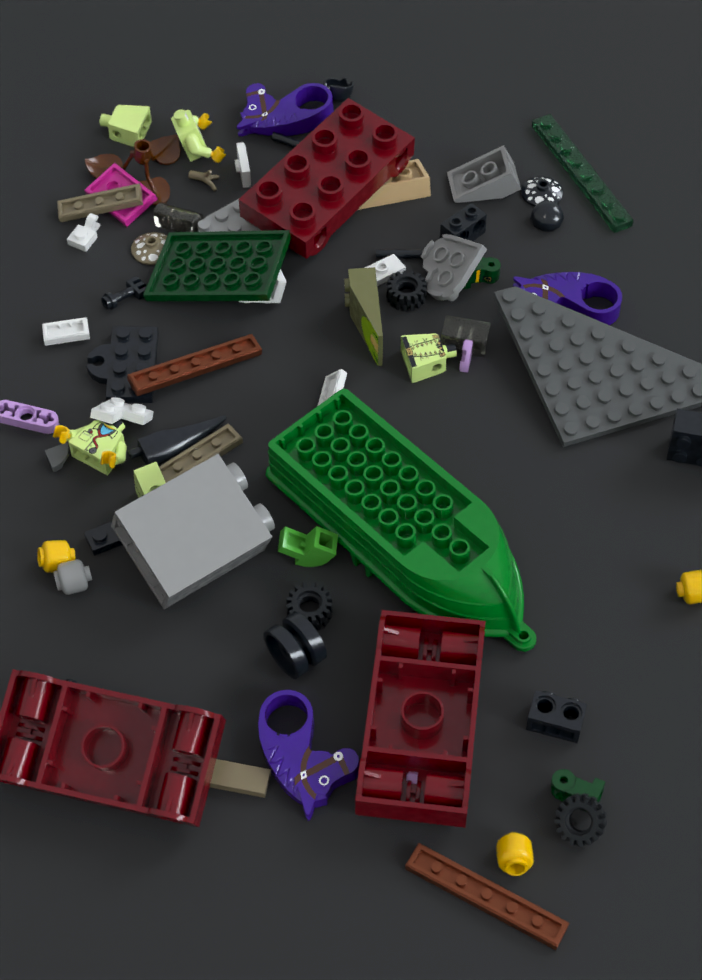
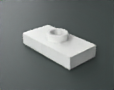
M244 142L236 143L238 158L235 160L236 172L241 174L243 188L250 187L251 174Z
M394 254L365 267H375L377 286L387 282L392 274L395 276L398 271L400 274H403V270H406L404 264Z
M87 317L42 324L45 346L90 339Z
M343 369L325 377L318 405L340 389H343L347 376Z

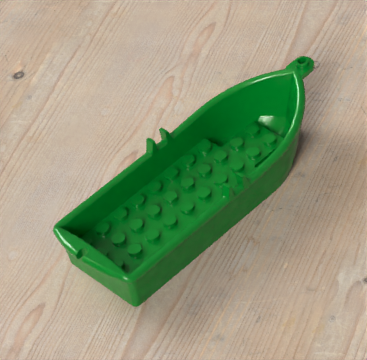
M340 389L268 443L269 466L266 469L268 480L323 529L338 534L337 542L350 552L355 566L360 563L365 566L368 578L374 574L400 600L419 614L486 621L484 637H504L518 651L525 652L534 648L536 645V634L523 622L524 593L520 572L515 558L509 549L507 539L492 511L482 500L348 389Z

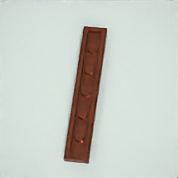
M249 334L128 374L127 380L136 396L262 355V348L253 334Z
M418 843L405 865V870L554 950H557L569 927V922Z

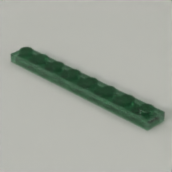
M548 114L533 119L532 127L611 230L616 233L632 227L634 222L632 217L552 115Z

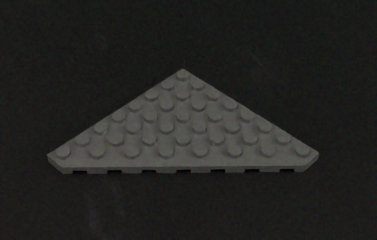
M516 286L494 292L493 298L562 447L674 415L677 408L691 410L702 406L701 363Z

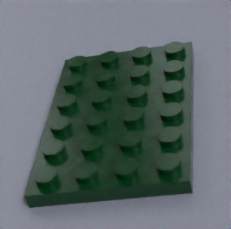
M290 230L169 232L143 296L146 301H269L291 240Z

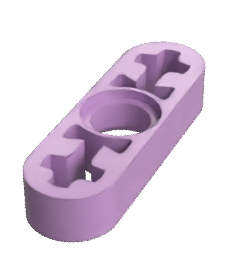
M9 400L0 401V423L45 434L54 433L55 427L60 425L58 415L52 410ZM27 413L33 415L29 420L20 419L22 415Z

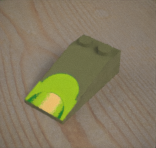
M375 267L348 269V278H344L345 292H348L344 294L345 307H349L350 317L376 364L382 366L383 333Z

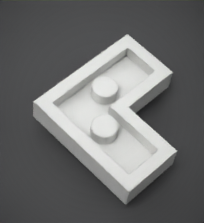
M113 397L92 408L90 418L110 424L124 419L144 425L152 420L154 411L146 409L144 405H131L125 403V400Z

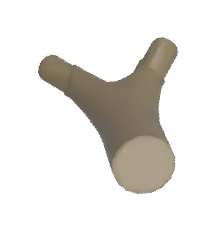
M190 170V179L203 181L213 191L217 190L211 180L219 179V175H210L212 173L211 170L205 173Z

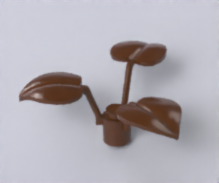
M176 134L161 137L151 142L145 139L137 140L134 144V151H130V155L123 166L122 160L114 154H101L85 159V165L89 173L97 179L114 163L123 170H126L134 157L138 164L145 166L147 180L140 181V183L157 197V200L151 205L159 206L168 201L170 186L162 177L150 178L148 162L151 159V161L156 160L162 165L175 163L180 157L179 137Z

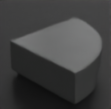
M68 443L45 450L53 472L60 470L69 457Z

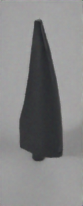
M223 415L197 424L149 434L139 438L137 447L128 450V455L130 459L141 456L146 465L154 462L160 464L199 442L226 420L227 417Z

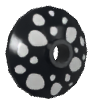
M540 176L527 180L522 186L521 194L528 204L535 207L536 204L545 200H551L558 204L562 200L563 189L556 180Z

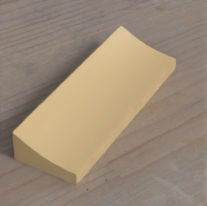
M419 159L410 160L401 174L397 177H391L358 210L431 196L430 177Z

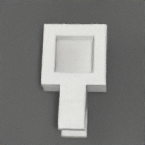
M90 213L85 221V225L81 226L78 224L67 238L68 245L87 252L98 238L96 231L99 229L100 223L96 221L99 217Z

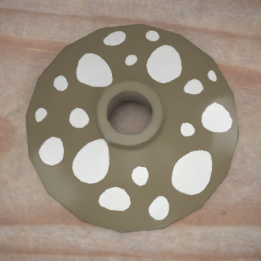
M158 232L140 235L133 241L131 246L132 256L141 264L156 265L167 235Z

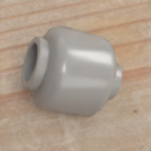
M79 559L60 563L57 566V571H54L58 591L62 590L66 595L87 590V581L92 580L89 565L84 566L83 562Z

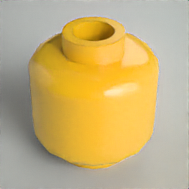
M66 540L45 541L42 547H38L37 550L38 566L42 567L47 573L57 571V566L60 563L75 560V550L70 548Z
M702 570L684 572L680 577V582H676L678 597H683L687 604L702 603Z
M511 832L498 840L496 844L497 862L502 871L511 876H520L532 867L534 863L531 840L527 836Z

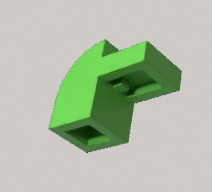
M285 526L280 531L278 552L295 558V565L303 567L321 566L336 556L338 534L316 526L306 535Z

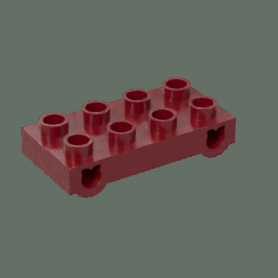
M348 98L238 199L240 217L262 231L290 230L291 240L288 248L305 259L309 256H314L325 247L330 236L391 177H397L401 174L409 163L410 158L414 156L415 137Z
M389 610L381 611L362 756L358 773L355 815L466 828L486 621ZM409 771L418 772L417 784H412V780L406 781Z
M12 669L0 711V782L200 827L226 719L221 714L196 707L175 705L60 680L35 672Z

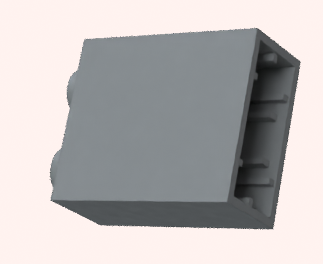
M219 454L114 513L111 527L163 609L168 608L263 552L272 538L270 531L275 529V525L270 513L261 503L254 507L243 492V490L248 488L244 473L234 462L226 466Z

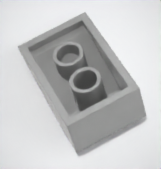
M504 145L447 172L455 203L501 199L521 190L514 162Z

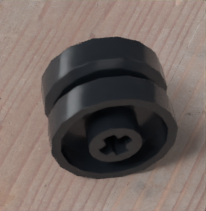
M294 611L282 620V626L275 624L263 633L265 644L278 666L293 679H297L309 670L308 664L316 666L327 658V650L319 633L307 618L299 612Z

